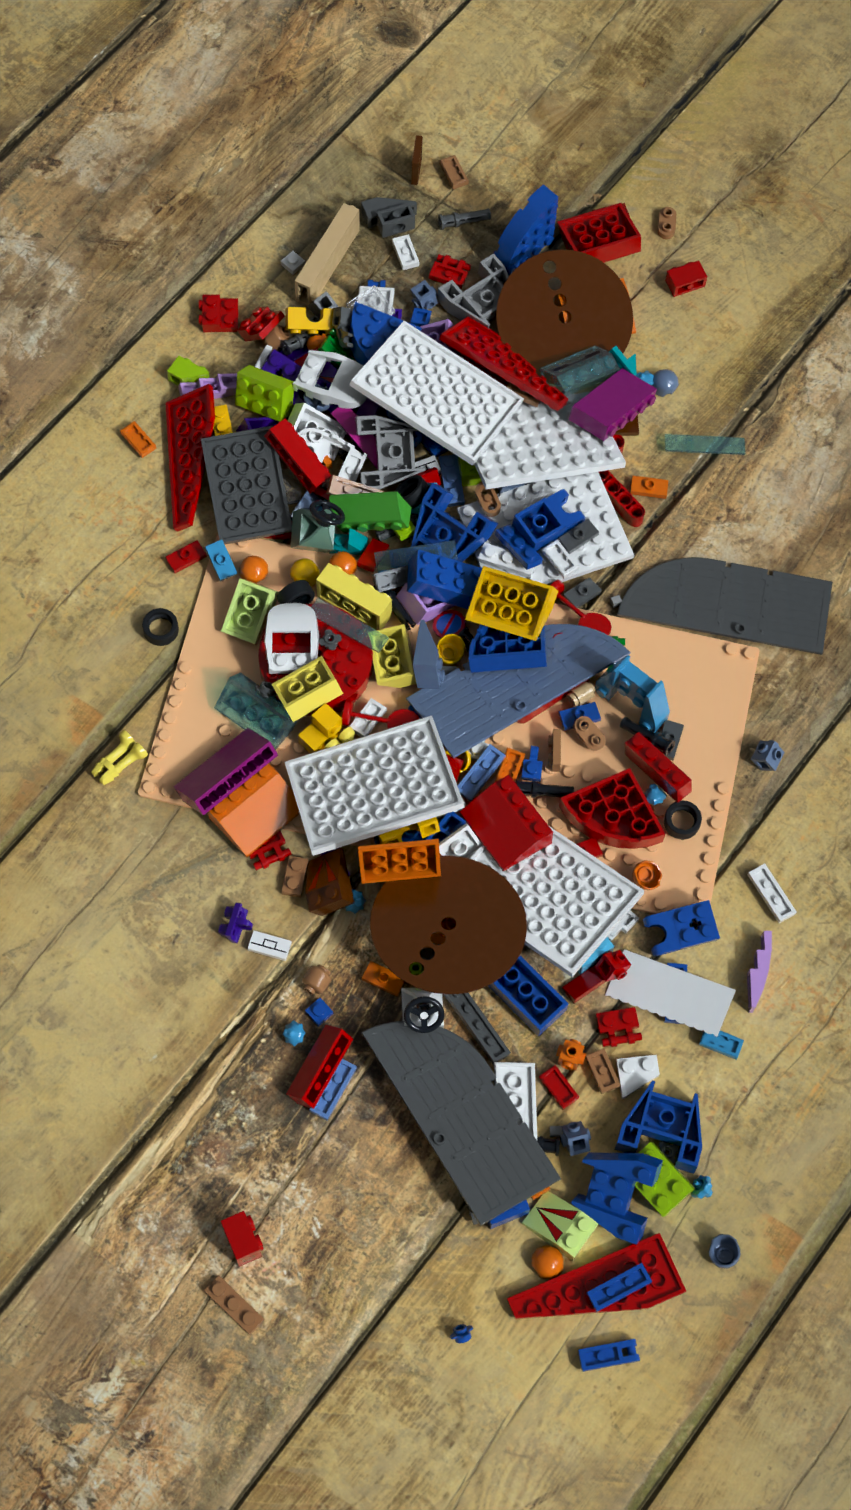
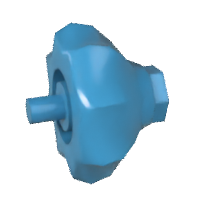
M649 371L637 373L636 377L651 386L654 384V375Z
M651 784L644 793L647 801L652 805L663 803V800L667 797L663 789L658 788L656 784Z
M352 889L354 904L345 908L346 911L356 914L359 910L364 909L366 899L363 897L362 891Z
M294 1020L290 1024L285 1025L283 1036L286 1043L296 1046L298 1043L303 1042L306 1032L303 1029V1024L297 1023Z
M700 1175L693 1181L692 1185L695 1187V1190L691 1195L694 1198L700 1199L711 1197L713 1193L711 1178Z

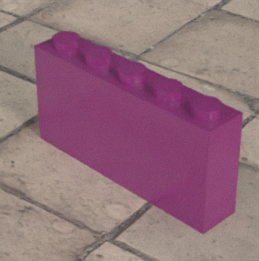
M622 368L572 406L569 420L602 441H605L607 438L612 437L616 431L623 429L626 423L633 421L639 413L642 414L648 406H652L656 400L655 394L657 389Z
M246 728L173 787L183 802L200 814L205 815L276 758L278 754L269 740Z

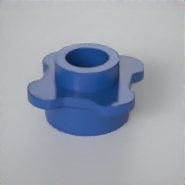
M457 1325L453 1329L450 1338L455 1339L456 1343L469 1341L472 1337L470 1331L473 1330V1326Z

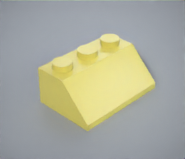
M405 624L369 632L368 636L372 645L377 684L396 688L417 684L413 669L412 648Z
M322 656L272 684L293 722L344 694Z

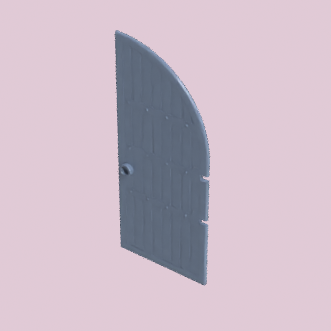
M573 624L545 625L547 667L471 673L469 662L462 665L465 669L461 672L457 668L446 674L444 681H441L440 689L422 688L408 696L406 700L421 719L432 715L441 742L454 759L627 655H630L631 652L611 636L589 627Z

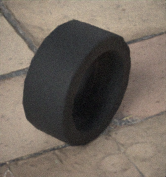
M414 475L401 482L395 491L413 509L422 503L423 497L430 487L421 476Z
M298 580L285 586L278 593L277 600L279 604H310L315 597V593L309 582Z
M153 609L143 618L144 636L153 645H168L178 636L177 618L168 609ZM157 619H167L172 627L167 634L159 636L150 632V624Z
M689 801L674 802L665 813L664 826L666 831L676 839L684 840L693 837L701 826V811ZM680 810L687 811L694 818L693 826L687 830L678 829L671 820L673 813Z

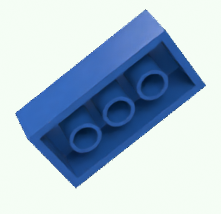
M418 549L408 560L407 592L469 609L482 568Z
M521 955L504 976L488 985L538 1037L567 1011L569 1005Z

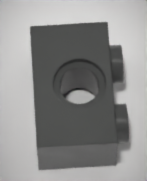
M410 203L377 212V226L382 238L415 229V214Z

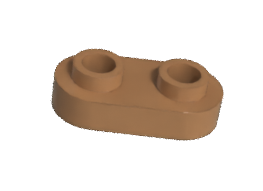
M664 207L659 213L658 235L662 239H671L675 234L677 214L671 207Z
M480 482L475 488L476 498L484 514L494 517L500 513L501 503L494 488L485 489L483 483Z
M581 716L574 721V731L590 750L596 751L603 748L605 737L589 717ZM582 722H585L587 724L586 729H583L581 727ZM594 737H597L599 739L598 744H595L593 742Z

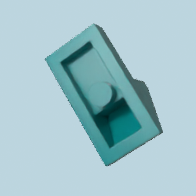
M615 346L608 352L610 354L603 357L615 373L623 368L631 374L637 375L636 354L627 359L618 347Z
M351 528L349 529V535L334 533V549L330 553L345 551L351 555H362L368 546V537Z

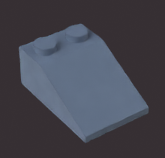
M420 620L413 660L417 688L440 689L441 681L445 679V671L442 670L443 660L439 658L438 649L425 620Z

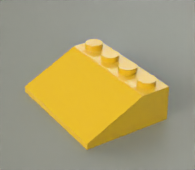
M483 566L465 620L536 641L553 609L558 590L547 584Z

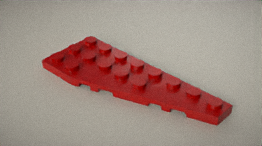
M466 317L441 333L439 340L447 346L456 349L462 355L474 360L475 363L504 378L506 382L514 384L521 391L527 392L536 400L547 404L551 409L559 411L567 404L568 398L555 386L547 384V379L543 375L539 376L535 373L537 369L519 353L517 354L510 350L511 346L508 343L504 344L500 340L501 336L471 317Z
M210 384L165 403L173 529L177 532L193 526L205 469L201 439L212 436L215 422L213 386Z
M658 1233L639 1241L637 1245L627 1246L507 1298V1302L515 1319L596 1313L586 1293L640 1263L644 1265L652 1283L597 1313L649 1309L686 1293V1289L662 1236Z

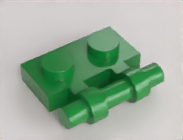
M331 328L329 333L333 337L330 335L325 337L318 350L338 353L354 360L350 356L351 354L354 357L351 348L343 349L339 345L335 328ZM331 360V363L339 369L341 363Z

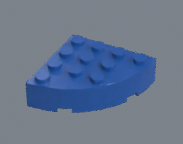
M544 184L527 199L529 203L523 210L520 208L513 216L498 241L500 245L498 251H494L496 257L505 266L508 276L523 262L534 255H538L543 247L550 245L554 240L558 196Z
M355 302L351 315V325L348 329V332L353 334L349 343L353 344L351 351L355 360L364 366L404 320ZM409 323L410 325H412L413 327H415V328L418 329L419 331L422 330L421 327Z
M480 625L469 648L468 659L471 673L547 667L545 625L536 641Z

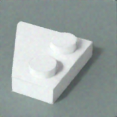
M657 1055L616 1059L622 1099H625L628 1095L637 1089L639 1090L646 1083L660 1075Z

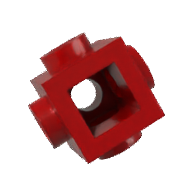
M621 950L608 951L601 957L595 968L603 979L608 982L624 978L631 963Z

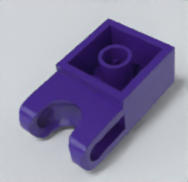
M274 349L262 370L278 376L283 374V378L295 382L302 367ZM318 378L316 384L324 387L326 383ZM300 389L297 392L294 391L293 405L305 403L303 399L304 391Z

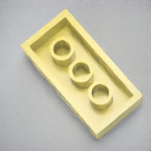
M328 563L316 579L317 597L332 606L350 613L358 621L373 630L383 629L391 618L392 599L386 593L378 592L368 583L365 584L359 581L355 575L347 574L341 567Z

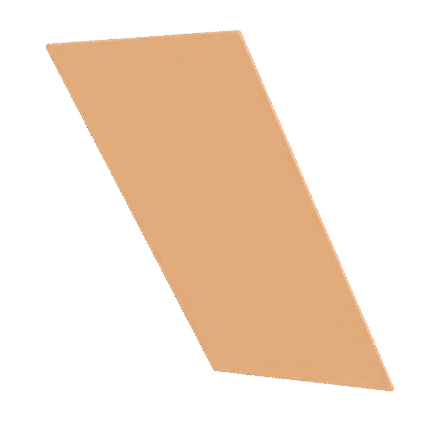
M218 533L215 542L219 541ZM261 538L225 544L237 574L222 581L219 580L209 559L138 790L140 797L193 809L181 800L173 786L246 728L253 730L271 742L278 756L269 764L280 774L293 791L285 761L310 754L299 743L298 735L312 723V716L305 715L293 722L284 707L278 704L272 697L263 698L259 695V691L255 689L256 685L260 686L262 683L258 654L266 626L256 644L221 632L238 581L241 578L239 576V566L246 557L252 555L259 556L267 562L268 574L264 580L257 582V584L280 592L285 586L294 582L290 576V569L295 561L303 558L310 559L318 566L321 574L333 554L291 548V545ZM378 565L374 573L357 567L353 575L359 581L374 586L372 574L378 573L379 570L395 568ZM316 584L311 586L315 597L310 604L331 605L317 597ZM403 586L394 588L392 591H395L398 595ZM554 603L545 625H578L581 617L568 606ZM458 606L449 609L460 612L464 617H466L468 609ZM579 609V610H580L581 612H583L584 614H587V613H597V612H593V611H588V610H584V609ZM393 611L391 618L383 629L402 625ZM602 614L611 622L612 628L609 636L625 638V647L631 652L629 655L630 662L657 683L660 680L664 683L670 710L668 720L684 725L677 751L672 761L692 779V792L682 800L689 801L698 807L701 811L702 821L698 832L689 839L681 840L669 835L664 826V817L666 810L676 801L666 793L667 797L663 800V803L650 804L665 832L662 843L650 847L627 849L616 848L598 842L603 856L597 859L633 883L632 873L636 864L648 860L653 861L659 866L663 875L660 886L653 890H644V895L631 908L633 910L657 914L709 900L711 904L760 650L757 647ZM434 619L425 623L437 646L441 638L433 631ZM466 621L465 627H468L469 632L475 637L480 624ZM361 623L367 633L375 631ZM408 623L411 628L408 633L414 659L419 625L416 624L412 628ZM466 647L460 661L449 665L443 663V666H457L461 672L465 669L462 665L469 662V652L466 651ZM373 664L372 675L367 688L358 700L353 703V712L360 713L372 698L387 708L386 713L382 717L389 718L394 711L408 709L410 704L406 698L422 688H417V684L402 688L380 686L377 684ZM608 668L592 676L589 682L595 687L596 681ZM233 689L240 693L242 696H234L238 700L237 702L243 703L244 707L247 706L252 710L251 712L256 710L258 717H260V714L263 715L262 718L266 720L265 722L268 721L273 725L272 727L278 728L279 732H281L280 740L277 741L272 737L273 735L267 734L266 730L260 729L262 722L256 721L255 717L252 718L245 713L242 716L237 712L238 710L235 711L222 701ZM595 691V696L584 703L595 702L601 717V721L594 723L605 737V745L599 750H590L574 729L564 731L559 711L573 708L567 697L527 723L520 724L515 722L485 740V743L491 744L504 754L507 747L525 753L524 759L528 760L530 759L531 746L539 747L537 761H543L541 781L538 784L574 786L575 792L628 768L631 769L643 793L651 784H656L625 755V742L634 735L620 728V723L624 717H628L639 724L643 708L635 706L630 698L621 695L618 691L610 700L600 697ZM343 710L337 712V714H338L341 718H342ZM351 717L350 724L342 726V731L349 727L356 717ZM378 722L369 735L387 730V723ZM281 723H282L284 726H286L287 728H289L291 731L288 733V735H287V736L283 739V741L280 743L279 741H281L282 736H283V733H282V732H283V728H282V725H281ZM664 724L658 729L657 732L662 734ZM584 725V726H581V727H582L583 729H586V728H587V725ZM553 729H561V765L559 772H552V765H548V754L552 753V747H548L549 735L552 736ZM355 733L354 740L362 738ZM594 737L593 742L595 744H598L599 739L597 737ZM471 760L469 768L459 774L457 786L476 761ZM522 763L517 779H519L520 782H532L529 780H521L523 769ZM501 764L494 771L491 777L487 780L484 786L480 789V791L477 793L474 799L495 782ZM461 795L467 806L470 801ZM525 795L548 826L575 844L591 839L577 830L566 819L559 808L561 797L537 796L531 798V796ZM460 811L455 812L457 815H459L461 818H463V817L460 815ZM676 811L672 815V823L678 829L687 830L694 824L693 816L687 811ZM300 814L282 828L283 830L306 835ZM441 817V818H438V819H437V820H438V824L441 822V820H442L444 817ZM371 837L349 845H375L374 837Z

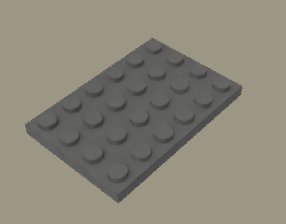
M273 426L201 439L219 540H223L224 545L292 532L291 517L279 455L264 437Z

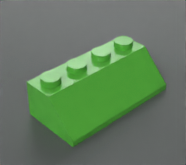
M397 491L330 495L329 497L330 502L340 507L345 514V521L340 525H336L342 532L348 533L350 528L361 532L409 528L411 507Z

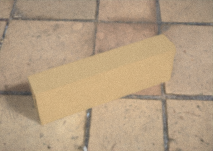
M343 203L295 279L296 302L307 306L320 295L360 231L359 209L355 206Z

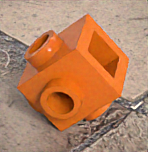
M565 1039L564 1045L559 1044L556 1056L559 1057L557 1064L561 1065L564 1069L576 1071L578 1064L583 1065L586 1053H583L585 1046L581 1045V1042L577 1040Z

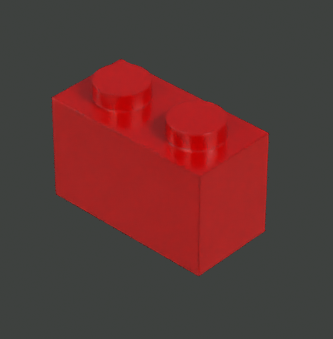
M698 260L688 262L680 267L671 268L667 271L665 282L673 297L705 287L708 276Z

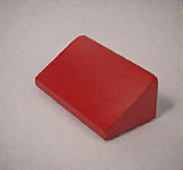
M595 966L563 986L562 989L573 1004H575L606 981Z

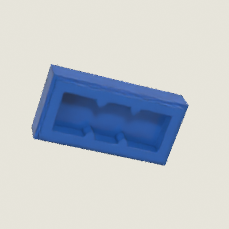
M592 702L559 711L564 731L573 729L574 721L581 716L589 717L594 723L601 721L596 703ZM585 722L581 723V726L587 725Z

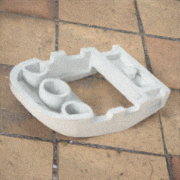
M308 351V356L296 381L293 382L294 391L297 392L300 389L306 392L307 397L318 399L322 404L328 406L329 404H335L339 408L345 409L357 408L367 399L365 395L349 386L351 380L363 368V365L338 353ZM332 360L341 363L329 390L315 387L327 361L331 362Z
M306 428L298 433L300 437L304 438L311 451L316 453L321 463L330 444L347 451L348 454L338 476L356 482L368 454H362L355 449L354 445L339 438L340 436L323 432L320 429Z
M284 603L274 606L269 611L264 635L269 674H290L317 659L320 635L316 614L310 606L301 603ZM272 633H311V653H272Z

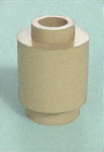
M584 681L569 690L566 697L573 707L581 706L595 696L594 692L596 690L591 682Z

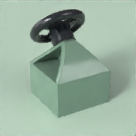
M316 500L311 503L310 510L299 509L293 511L291 548L324 553L332 551L334 549L335 525H340L345 521L343 510L332 502ZM322 506L323 510L316 511L315 507ZM329 508L335 510L338 514L333 513Z

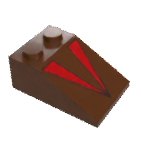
M343 848L336 849L309 861L305 894L310 913L324 916L354 904Z

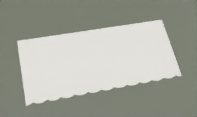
M624 949L623 954L631 963V966L624 978L621 980H611L605 996L620 999L624 1003L638 1006L643 1010L647 1009L651 1013H657L662 1017L666 1016L668 1019L676 1020L678 1023H685L688 1027H695L697 1030H704L707 1034L718 1036L735 994V989Z

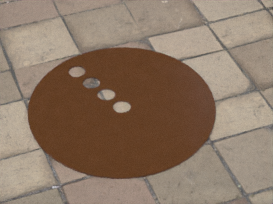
M552 250L529 258L512 272L500 292L496 320L501 341L504 344L508 343L511 346L510 350L514 353H519L537 369L535 373L539 376L543 375L553 384L575 385L594 380L611 369L602 357V350L609 352L613 347L617 346L622 353L625 352L633 329V309L623 282L605 263L579 251ZM545 262H554L556 270L553 273L545 272L543 269ZM551 278H558L561 281V287L558 290H552L549 287L548 282ZM558 294H562L566 298V304L562 307L556 306L553 301L554 297ZM568 311L571 314V321L569 323L560 322L558 317L560 312ZM597 349L601 351L599 355L597 354V356L595 355V357L593 356L592 358L590 357V359H585L583 363L582 361L578 362L579 365H577L576 363L575 365L573 364V366L571 365V367L569 366L568 368L566 367V369L564 368V370H559V372H566L561 375L556 376L548 372L552 368H556V366H561V364H572V362L574 363V361H579V359L581 360L583 358V355L585 356V354H590V352L592 353V351H597Z
M440 856L441 876L387 881L378 892L371 910V936L374 947L383 963L404 982L432 993H468L496 982L511 969L520 956L527 932L525 909L513 886L491 867L464 857ZM444 918L454 919L456 922L455 928L452 930L444 929L441 926L442 920ZM433 933H442L445 936V942L441 945L433 944L430 939ZM425 947L433 949L434 957L430 960L422 959L420 956L421 949ZM418 962L423 965L424 971L422 974L413 975L410 973L409 966L412 963Z

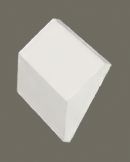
M466 823L439 843V851L442 856H457L470 859L482 846V843Z

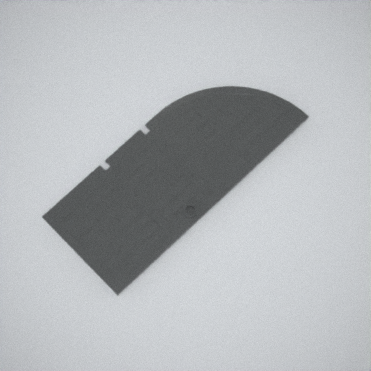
M681 558L659 564L635 580L626 591L617 616L822 655L833 582L779 571H773L772 575H767L768 569L731 563L730 568L725 567L726 561L709 558Z
M404 1021L380 1024L361 1032L480 1226L561 1180L527 1124L524 1122L518 1125L517 1120L521 1118V1115L500 1083L492 1084L491 1081L497 1077L481 1054L466 1040L440 1026L429 1033H418L411 1030L408 1026H404Z

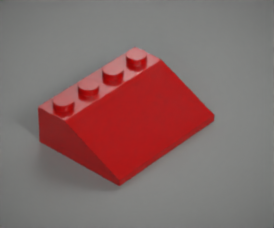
M621 203L557 222L566 250L589 254L603 263L641 252V234Z
M510 775L494 782L460 811V815L502 871L509 869L552 844L553 831Z

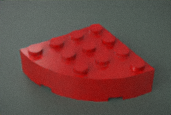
M630 768L560 798L559 808L566 819L577 830L589 838L596 839L599 843L616 848L636 849L650 847L662 843L664 840L665 832Z

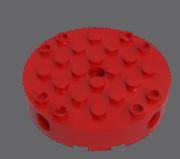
M306 604L316 614L320 638H323L324 632L327 629L342 637L335 650L326 649L320 644L318 646V657H323L344 693L326 703L337 713L344 709L346 700H351L354 703L367 688L373 668L371 641L362 624L343 609L326 604ZM272 633V653H311V633ZM263 635L258 654L262 682L267 681L273 684L288 674H269ZM278 695L276 697L271 696L278 704L284 707ZM319 708L310 712L309 714H307V716H312V714L316 712Z

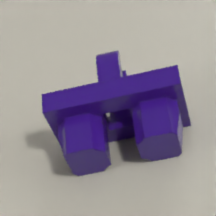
M235 903V906H226L224 916L230 919L229 924L222 923L218 933L228 938L232 943L238 944L242 930L250 931L253 927V924L246 919L248 910L243 908L241 903Z

